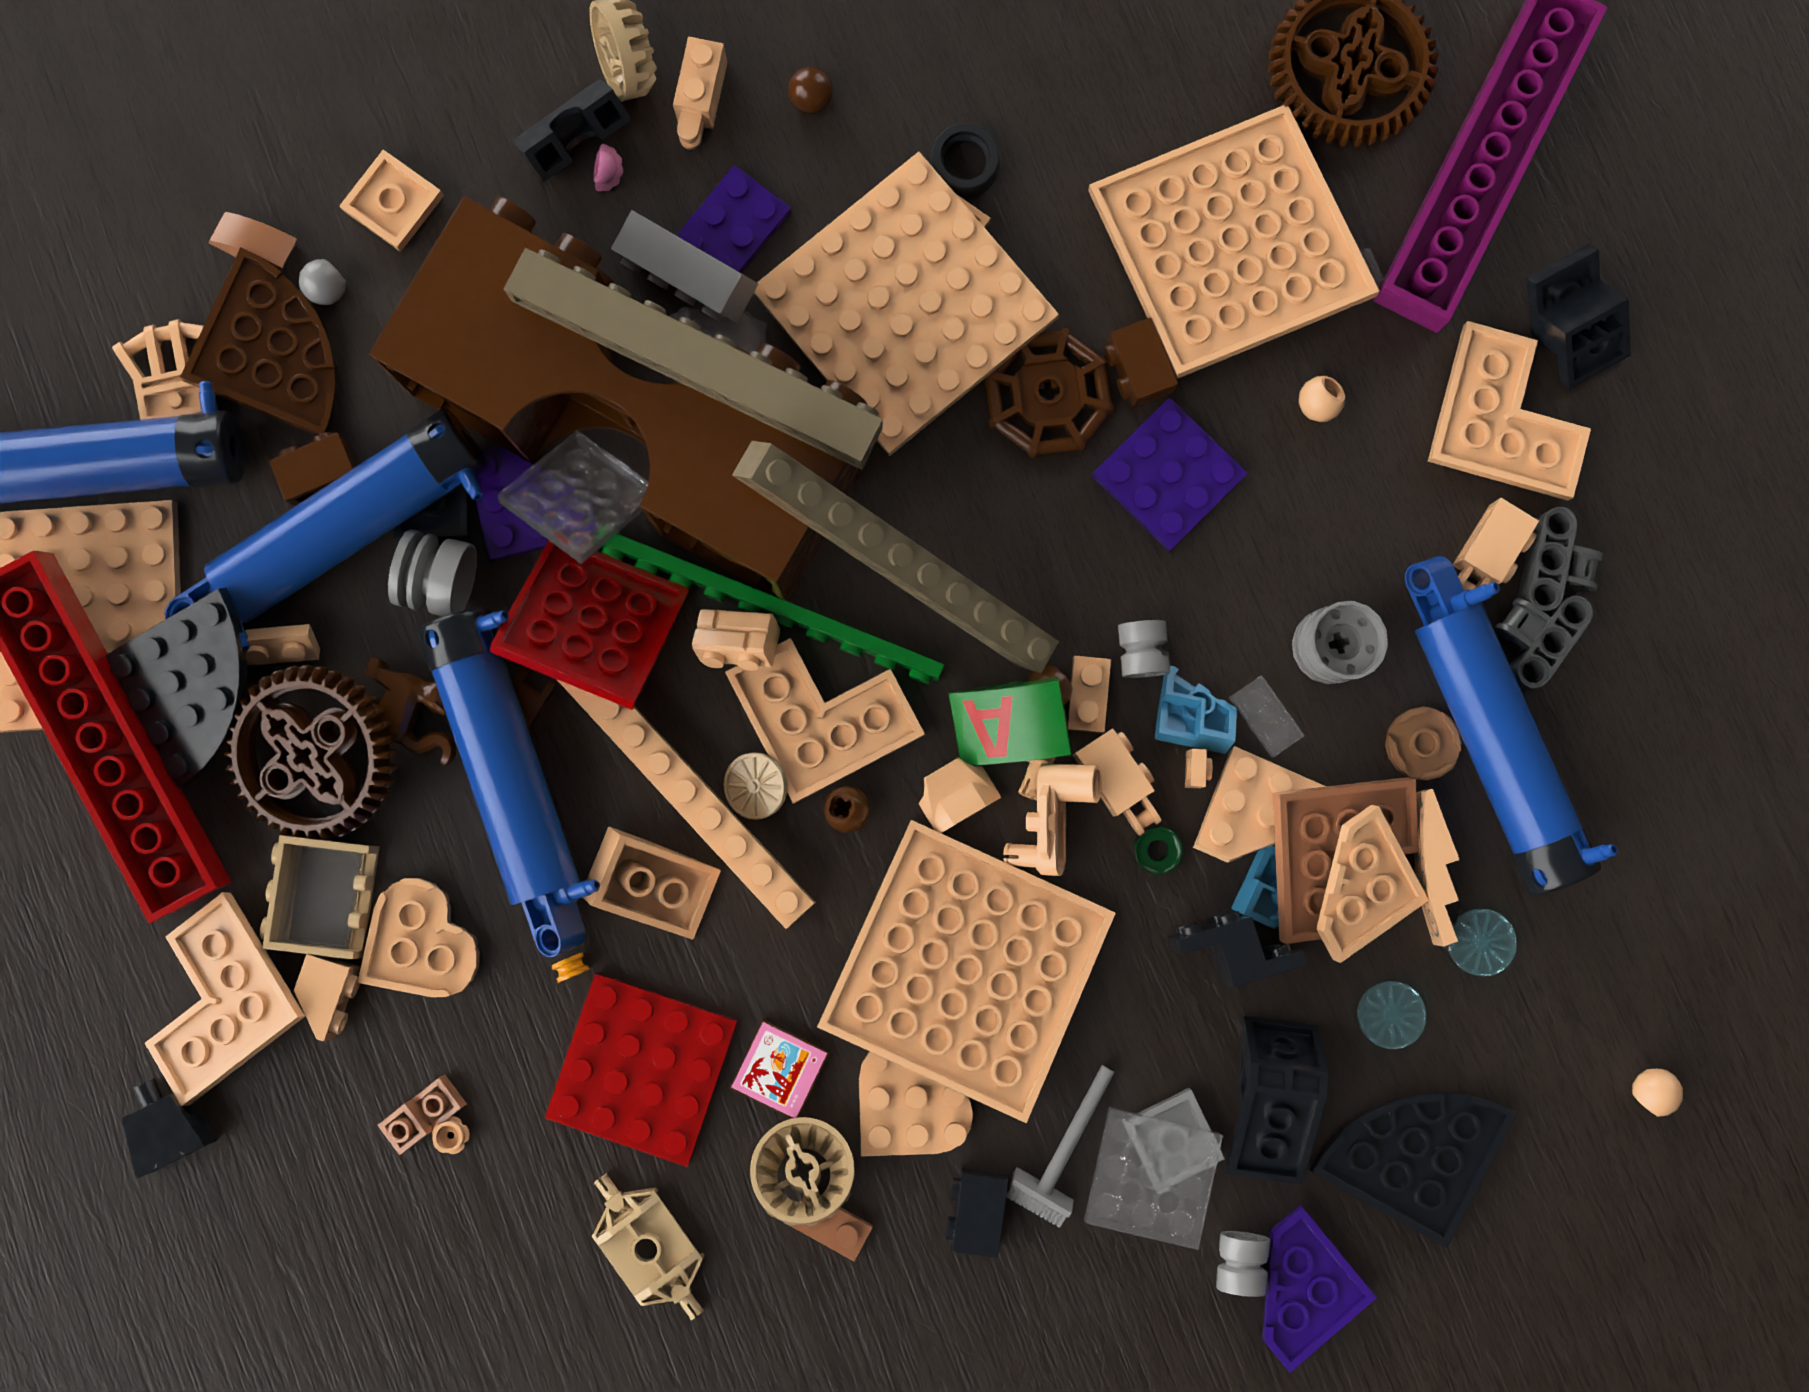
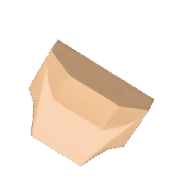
M958 757L924 778V795L918 804L932 828L942 833L1000 799L1001 796L983 766L970 765Z

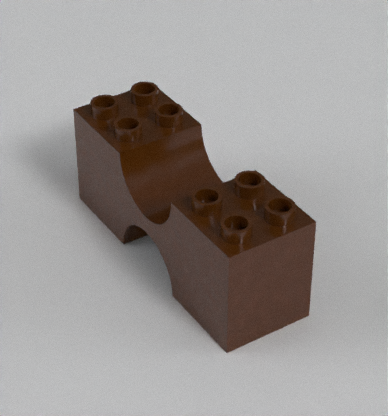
M464 196L368 355L410 396L437 411L449 409L464 426L532 464H535L540 455L554 442L577 431L596 428L610 429L635 438L648 448L650 461L649 481L639 506L659 535L757 590L788 602L825 537L732 476L734 470L751 441L772 443L849 496L870 460L872 451L861 470L680 382L668 384L652 383L624 373L612 363L611 349L512 302L504 291V287L525 248L536 253L540 249L548 251L561 260V265L571 270L575 266L581 267L592 273L596 277V282L608 287L610 283L614 282L607 274L597 268L602 260L601 255L585 242L567 233H562L555 246L543 240L532 232L536 220L524 209L505 198L497 196L491 207L487 209ZM761 343L756 351L768 357L772 361L771 366L784 372L787 368L799 371L801 368L793 358L771 345ZM736 347V349L750 355L748 352ZM828 380L826 382V386L839 391L843 395L842 400L855 406L858 402L867 404L859 394L835 381Z

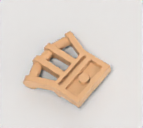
M180 319L169 321V325L158 328L156 325H149L144 327L143 332L126 343L118 342L112 346L115 354L133 379L140 419L173 417L201 412L200 388L183 382L180 376L189 359L186 339H198L203 325L183 323ZM171 340L177 370L165 373L160 346L162 342ZM145 348H147L152 375L148 377L144 376L133 357Z

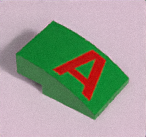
M1059 677L1022 682L1021 680L949 692L960 759L970 765H987L1071 755Z

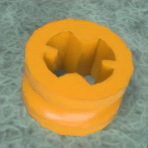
M583 952L551 965L552 970H557L559 973L558 983L590 969L588 965L582 963Z

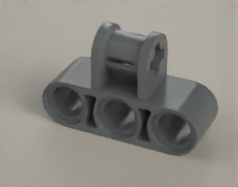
M1556 507L1537 517L1536 519L1539 522L1533 531L1537 536L1526 553L1518 598L1532 603L1543 612H1548L1561 604L1565 588L1581 592L1597 591L1598 584L1595 582L1598 563L1603 561L1604 554L1597 550L1574 545L1577 519L1570 509ZM1549 519H1553L1559 524V534L1553 533L1550 530ZM1542 554H1546L1552 559V570L1547 569L1543 565ZM1536 589L1541 590L1545 594L1546 602L1544 606L1535 600L1534 592Z
M1572 596L1562 600L1557 608L1545 613L1536 608L1532 603L1521 598H1515L1511 604L1513 609L1503 623H1497L1494 628L1495 633L1519 650L1510 663V667L1521 692L1544 686L1556 672L1592 620L1593 608L1587 599L1581 596ZM1566 606L1575 613L1574 623L1569 622L1564 615ZM1545 635L1554 641L1555 649L1553 653L1547 651L1544 647L1543 639ZM1524 665L1529 666L1534 672L1532 683L1526 681L1523 677L1522 669Z

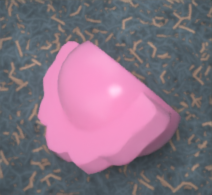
M601 144L595 160L594 182L596 191H610L612 187L619 184L620 177L623 174L622 158L616 153L614 148L605 144Z

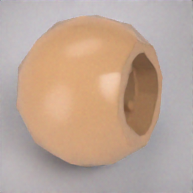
M1316 376L1305 382L1299 392L1298 403L1302 413L1308 419L1317 422H1328L1337 417L1344 408L1345 393L1342 386L1335 379L1327 376Z
M1659 1068L1647 1069L1638 1074L1632 1084L1633 1096L1657 1117L1668 1116L1677 1111L1683 1101V1088L1676 1076L1668 1070Z

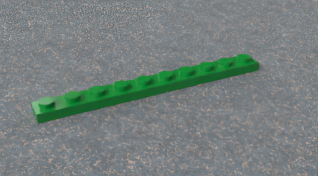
M602 527L599 528L594 541L603 548L601 553L620 561L623 560V557L637 561L635 567L656 575L658 570L671 575L669 581L690 589L691 584L705 589L703 594L714 600L724 602L727 597L739 602L737 608L744 612L759 613L762 611L764 613H773L779 626L792 630L793 625H797L807 629L806 636L814 640L826 643L829 638L842 643L840 649L849 654L860 657L862 652L876 657L874 663L894 671L897 665L910 671L908 676L919 682L929 684L931 679L939 681L944 668V664Z

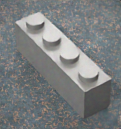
M631 210L611 247L613 251L623 256L621 264L639 274L642 268L650 272L647 277L648 280L665 290L671 284L677 288L675 296L692 306L698 300L705 305L702 312L719 322H722L725 316L737 323L758 286V283L633 210Z

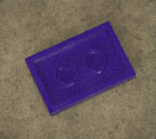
M734 165L676 236L742 274L791 214V208Z

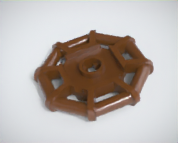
M1062 327V330L1041 332L983 380L986 386L990 416L988 424L990 428L997 429L1028 453L1027 457L1035 458V455L1075 450L1080 453L1086 450L1088 441L1109 415H1113L1115 411V405L1112 404L1107 370L1109 361L1107 357H1101L1069 332V328ZM1057 345L1056 353L1033 356L1030 351L1031 348ZM1064 348L1068 349L1087 365L1079 368L1077 365L1073 366L1063 356ZM1019 354L1022 355L1025 363L1019 372L1014 376L1004 374ZM1089 374H1094L1097 399L1087 396L1084 377ZM1045 383H1051L1052 389H1058L1059 394L1054 395L1053 400H1046L1044 396L1039 394V391L1044 389ZM1000 385L1011 387L1013 406L1003 411ZM1083 407L1093 409V413L1078 431L1072 421ZM1018 415L1026 424L1035 428L1033 438L1011 423L1009 419ZM1064 427L1069 437L1040 440L1042 430Z

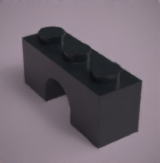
M599 78L516 137L512 142L530 169L545 182L573 162L569 154L577 144L590 137H599L601 140H604L632 119L614 90Z

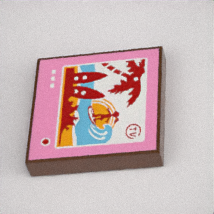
M762 1019L729 1089L791 1119L799 1118L830 1051Z

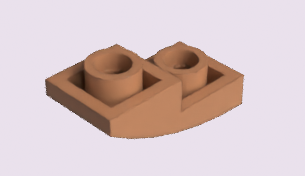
M225 212L211 236L209 244L234 257L237 256L240 247L282 271L297 239L262 222Z
M444 1074L379 1123L378 1127L400 1156L431 1133L436 1123L438 1125L443 1123L466 1106L467 1103L446 1074Z

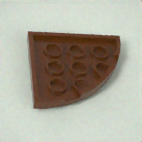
M240 247L180 378L183 382L198 388L201 381H210L215 395L316 436L328 431L335 405L336 377L332 351L324 327L305 295L283 276L280 270L258 255Z

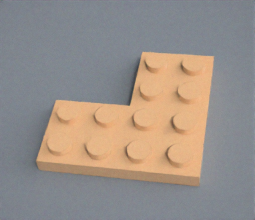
M1467 321L1462 328L1428 462L1569 501L1574 498L1591 429L1520 409L1538 340Z
M789 638L775 647L776 653L773 666H759L758 670L749 671L737 665L725 672L767 754L774 758L782 767L787 779V793L793 804L925 735L891 669L825 703L793 641Z
M228 892L219 894L166 936L167 941L202 999L145 1042V1045L181 1106L191 1105L305 1017V1014L265 949H262V943L236 900Z

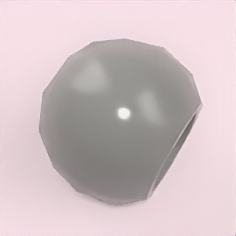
M315 259L307 263L299 275L301 292L309 301L317 305H331L340 300L345 293V279L325 259Z

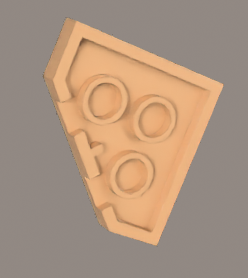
M1234 746L1228 754L1193 848L1228 863L1259 849L1262 850L1275 845L1273 793L1326 786Z
M1370 805L1341 827L1316 928L1332 959L1339 963L1349 958L1429 901L1379 806Z

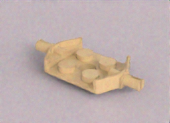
M605 1173L594 1182L607 1201L604 1203L606 1206L605 1211L592 1238L641 1306L673 1301L675 1304L679 1302L690 1317V1320H693L704 1309L691 1293L690 1285L705 1255L703 1252L700 1254L658 1196V1189L656 1187L623 1193L617 1189L608 1173ZM641 1239L652 1240L657 1246L656 1256L651 1259L642 1258L636 1249L637 1242Z

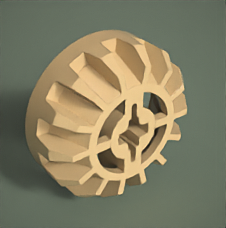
M630 0L592 1L590 4L591 32L597 57L608 86L614 90L620 102L646 96L656 81L654 72L657 67L652 59L654 49L649 44L647 37L649 31L643 26L642 14L637 11L636 4Z
M799 1117L775 1125L761 1138L752 1156L750 1178L758 1201L770 1216L790 1226L807 1225L810 1227L817 1225L818 1222L827 1218L831 1219L834 1217L845 1201H848L855 1180V1168L848 1143L834 1127L818 1119ZM801 1149L813 1150L822 1155L827 1162L819 1165L814 1156L802 1152ZM789 1156L785 1166L787 1180L778 1183L779 1167L782 1161ZM795 1157L799 1158L801 1165H804L807 1170L812 1169L808 1172L810 1190L800 1176L793 1178L798 1174V1165ZM830 1168L829 1185L820 1196L817 1186L820 1183L821 1171ZM791 1186L796 1192L804 1193L808 1202L791 1200L782 1192V1189Z

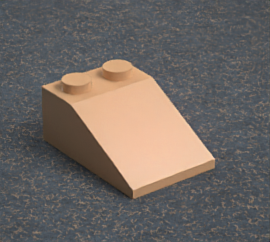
M608 826L587 878L589 881L597 880L600 883V889L582 898L593 907L693 940L721 870L646 839Z

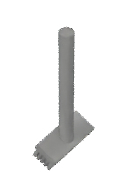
M1101 1065L1041 1180L1016 1167L1012 1180L1008 1184L1006 1193L1008 1199L1014 1200L1015 1203L1018 1202L1024 1208L1027 1207V1210L1035 1212L1036 1215H1040L1041 1218L1044 1217L1045 1220L1048 1219V1222L1056 1224L1059 1228L1066 1217H1070L1074 1200L1054 1189V1186L1115 1073L1114 1071Z

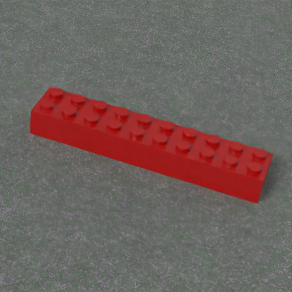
M33 550L1 567L0 652L148 923L164 919L232 883L185 794L167 772L164 761L154 743L149 739L147 731L135 709L130 705L129 698L119 680L113 674L111 666L105 657L108 653L54 553Z

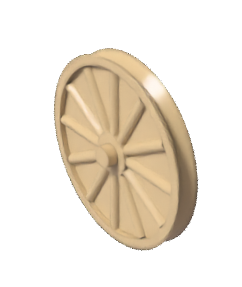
M759 752L747 753L739 756L729 765L724 777V792L729 805L736 813L748 819H763L776 813L783 805L787 795V779L780 764L771 756Z

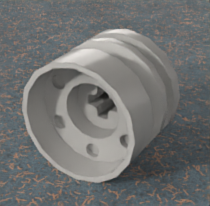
M410 529L406 531L398 543L390 567L388 580L390 603L401 607L408 605L409 608L417 611L423 608L426 603L429 613L442 617L465 610L475 581L477 568L476 547L471 543L450 538L443 541L440 546L438 537L434 534L428 533L424 536L422 532Z
M1356 601L1337 602L1306 615L1299 623L1292 640L1293 657L1303 673L1310 679L1323 684H1336L1360 679L1374 672L1384 660L1388 647L1387 629L1380 616L1369 606ZM1337 641L1339 648L1330 649L1329 642Z

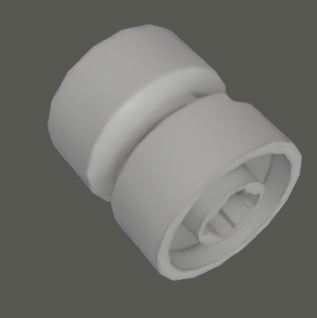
M1144 620L1118 625L1119 646L1126 649V653L1120 657L1123 678L1154 677L1170 673L1169 652L1162 649V646L1168 642L1166 621Z
M1221 1232L1219 1251L1220 1257L1226 1260V1262L1218 1265L1216 1288L1222 1292L1239 1296H1265L1267 1293L1268 1272L1260 1265L1267 1263L1270 1252V1239L1266 1236L1249 1232Z

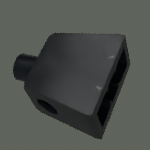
M155 1078L132 1088L141 1109L123 1117L122 1126L136 1179L153 1173L217 1141L216 1136L195 1105L192 1103L191 1105L181 1106L174 1093L163 1098Z

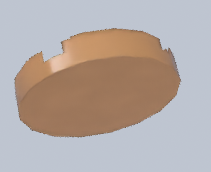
M1423 706L1406 710L1394 719L1387 730L1385 747L1388 759L1397 771L1406 777L1425 781L1442 777L1453 769L1459 752H1461L1462 740L1460 732L1450 716L1436 709Z

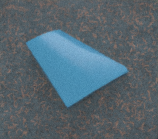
M1170 666V673L1164 675L1155 740L1226 754L1236 738L1237 709L1225 700H1219L1212 696L1210 691L1198 683L1194 687L1176 674L1179 669Z
M1270 846L1258 850L1231 909L1239 911V913L1245 916H1250L1253 920L1273 929L1279 926L1276 854L1275 847Z

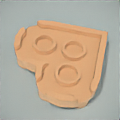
M404 878L399 882L393 883L378 897L373 909L357 983L427 997H448L462 992L474 980L479 968L480 951L477 938L465 928L451 923L450 899L446 891L440 889L435 883L423 878Z
M870 1051L868 1052L861 1064L859 1076L861 1156L938 1154L951 1151L965 1142L967 1134L971 1130L973 1119L969 1097Z

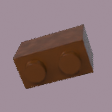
M1151 317L1110 332L1106 342L1107 346H1104V353L1110 367L1116 366L1120 379L1117 380L1120 394L1124 400L1129 399L1132 409L1173 394L1178 383Z
M338 432L319 434L313 438L312 443L301 448L299 446L286 448L279 452V457L269 461L285 501L294 507L358 466L349 441Z

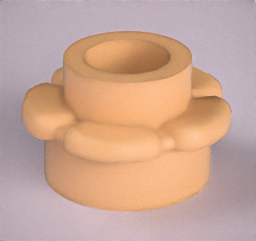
M451 1116L439 1125L436 1123L433 1127V1144L441 1153L457 1154L464 1149V1143L469 1140V1129L466 1125L462 1124L460 1118ZM448 1132L454 1133L453 1139L448 1138Z

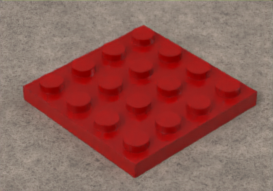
M553 533L509 610L508 621L502 623L494 637L490 652L633 710L687 600L690 589Z
M595 973L545 1119L688 1167L738 1020L600 973Z

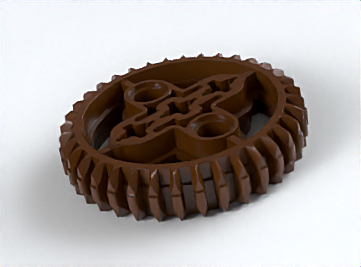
M1297 0L1293 8L1285 13L1284 21L1279 22L1276 29L1277 33L1271 41L1273 48L1270 49L1268 60L1272 62L1268 66V73L1273 75L1270 80V87L1278 88L1274 94L1275 100L1285 99L1282 106H1289L1295 120L1299 119L1303 122L1300 127L1301 132L1306 131L1310 127L1314 130L1313 140L1318 138L1320 134L1326 135V145L1331 144L1333 139L1337 138L1339 139L1340 148L1346 146L1348 140H1351L1354 148H1357L1361 145L1363 139L1368 146L1374 145L1377 138L1383 143L1388 140L1391 134L1394 136L1400 134L1403 127H1409L1414 118L1421 114L1423 106L1428 103L1431 98L1430 93L1435 88L1436 81L1433 79L1438 74V67L1434 65L1438 61L1439 54L1432 52L1436 47L1437 40L1428 39L1432 33V27H1422L1425 15L1414 16L1416 4L1406 7L1403 4L1405 0ZM1336 9H1357L1346 17L1341 26L1340 33L1319 29L1304 38L1297 36L1303 26L1317 15ZM1384 20L1391 24L1406 42L1412 56L1414 71L1409 70L1407 58L1402 53L1381 46L1385 30ZM1362 25H1364V37H1362ZM1312 50H1320L1325 57L1316 56ZM1341 51L1337 61L1333 62L1337 53ZM1291 56L1297 57L1299 68L1304 74L1325 81L1321 93L1323 110L1310 101L1299 87L1292 70ZM1352 57L1354 58L1353 63H1355V64H1354V70H1352V64H1351V62H1352V59H1351V58H1352ZM1370 65H1373L1368 75H1366V77L1364 78L1361 85H1358V83L1361 82V80L1363 79ZM1381 70L1390 72L1393 78L1385 77ZM1342 90H1344V94H1343V95L1345 96V97H1344V101H1345L1344 103H1342V98H1341V95H1342V92H1341V91H1342ZM1401 90L1409 91L1404 100L1393 111L1384 116L1368 120L1346 119L1355 115L1360 110L1365 101L1366 94L1386 98L1397 94Z
M311 665L301 666V668L293 666L285 671H275L271 676L263 677L259 680V684L253 685L248 689L249 695H245L239 701L242 710L234 715L237 723L229 728L233 734L224 740L231 745V749L227 750L223 755L232 758V764L228 765L225 770L234 771L236 778L231 781L230 785H239L242 790L236 798H247L249 803L245 810L253 811L256 809L258 811L256 821L262 822L268 819V829L275 830L280 828L281 835L289 836L293 834L294 837L319 840L322 838V840H330L335 836L341 837L348 834L350 830L354 831L360 828L362 823L370 821L373 817L372 813L381 809L382 804L380 801L387 799L390 795L385 787L392 786L395 780L388 773L396 771L399 767L390 762V758L397 756L399 751L389 747V743L394 742L397 737L387 735L386 729L393 722H382L380 716L383 715L386 709L382 707L375 709L373 704L377 696L370 695L364 697L366 686L361 684L353 687L354 677L347 676L342 678L341 671L333 670L328 672V668L324 666L316 667L315 669ZM296 689H316L331 695L347 709L341 707L328 708L314 719L302 706L290 702L281 703L277 697ZM262 717V734L277 754L269 760L260 773L255 753L257 728ZM334 722L338 724L340 728V737H338L333 730ZM362 731L367 744L369 763L366 781L359 795L360 775L356 767L345 756V753L353 747ZM283 770H284V771L286 772V774L288 775V779H289L288 784H287V783L284 781V779H283V776H282V771H283ZM308 788L319 801L333 805L341 804L345 810L327 817H310L292 810L278 798L292 799Z

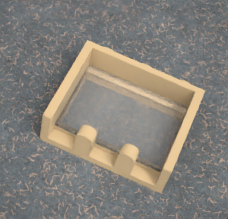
M279 835V842L274 844L271 855L272 864L275 865L273 880L271 879L268 882L266 888V901L269 902L268 914L263 919L260 927V937L264 939L262 949L345 959L363 958L380 847Z

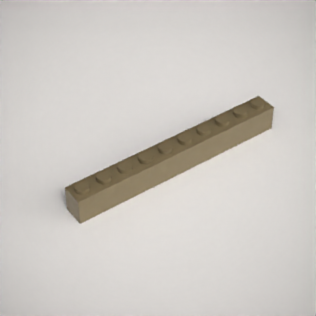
M527 248L524 249L504 287V291L512 302L852 466L863 469L883 429V419L878 417L879 412L873 407L858 402L856 406L842 400L843 395L839 391L826 385H822L821 389L807 383L808 378L791 368H787L784 372L771 366L772 361L758 352L751 351L750 355L736 349L737 344L723 335L716 334L713 338L700 332L702 328L687 318L680 317L679 321L665 315L666 310L652 301L645 300L644 304L630 298V292L619 285L610 283L607 287L596 282V277L581 267L575 266L571 270L561 265V260L548 251L540 249L536 253Z
M751 441L732 476L1018 667L1042 673L1059 643L1058 640L772 443Z

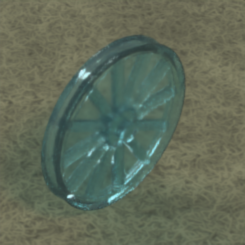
M1473 909L1461 914L1453 922L1452 926L1458 942L1448 945V949L1453 961L1462 970L1476 976H1492L1502 972L1512 962L1516 953L1517 939L1512 925L1503 915L1489 909Z
M1383 981L1373 985L1363 994L1358 1005L1357 1018L1363 1034L1372 1043L1386 1049H1401L1414 1043L1422 1034L1426 1024V1008L1420 995L1410 986L1396 981Z

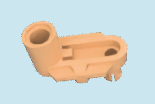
M1043 763L1040 765L1037 776V813L1027 812L1026 829L1027 831L1037 832V845L1006 843L1003 855H1009V858H1003L1005 863L1012 866L1036 867L1041 875L1061 876L1063 874L1066 862V802L1097 803L1099 801L1102 790V774L1098 765Z

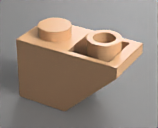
M306 954L294 992L316 1039L321 1041L331 1040L336 1037V1034L340 1035L347 1023L348 1013H345L349 998H354L359 989L360 983H357L359 978L357 975L360 966L329 956Z

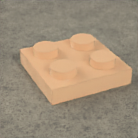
M382 150L340 204V208L401 252L443 198L444 194L385 150Z

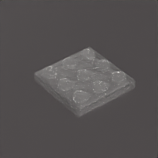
M576 430L498 493L501 505L582 564L643 511L639 505L645 495L648 481Z
M1109 1107L1084 1218L1085 1223L1199 1250L1223 1135L1205 1129Z

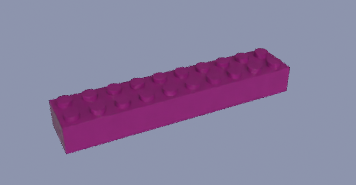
M1525 0L1373 302L1435 333H1438L1451 320L1608 8L1607 6L1595 0Z

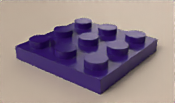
M1169 397L1093 472L1092 477L1170 552L1247 475V472Z

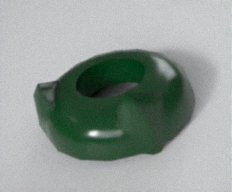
M1163 827L1150 828L1134 840L1135 858L1139 866L1148 873L1155 875L1167 874L1174 870L1181 861L1183 854L1182 843L1172 829ZM1154 840H1163L1167 845L1166 855L1158 860L1151 859L1147 853L1149 844Z

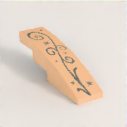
M1427 789L1416 792L1419 853H1414L1415 873L1429 899L1428 902L1422 905V910L1432 943L1437 946H1447L1458 942L1445 905L1459 901L1446 864L1459 860L1434 790Z

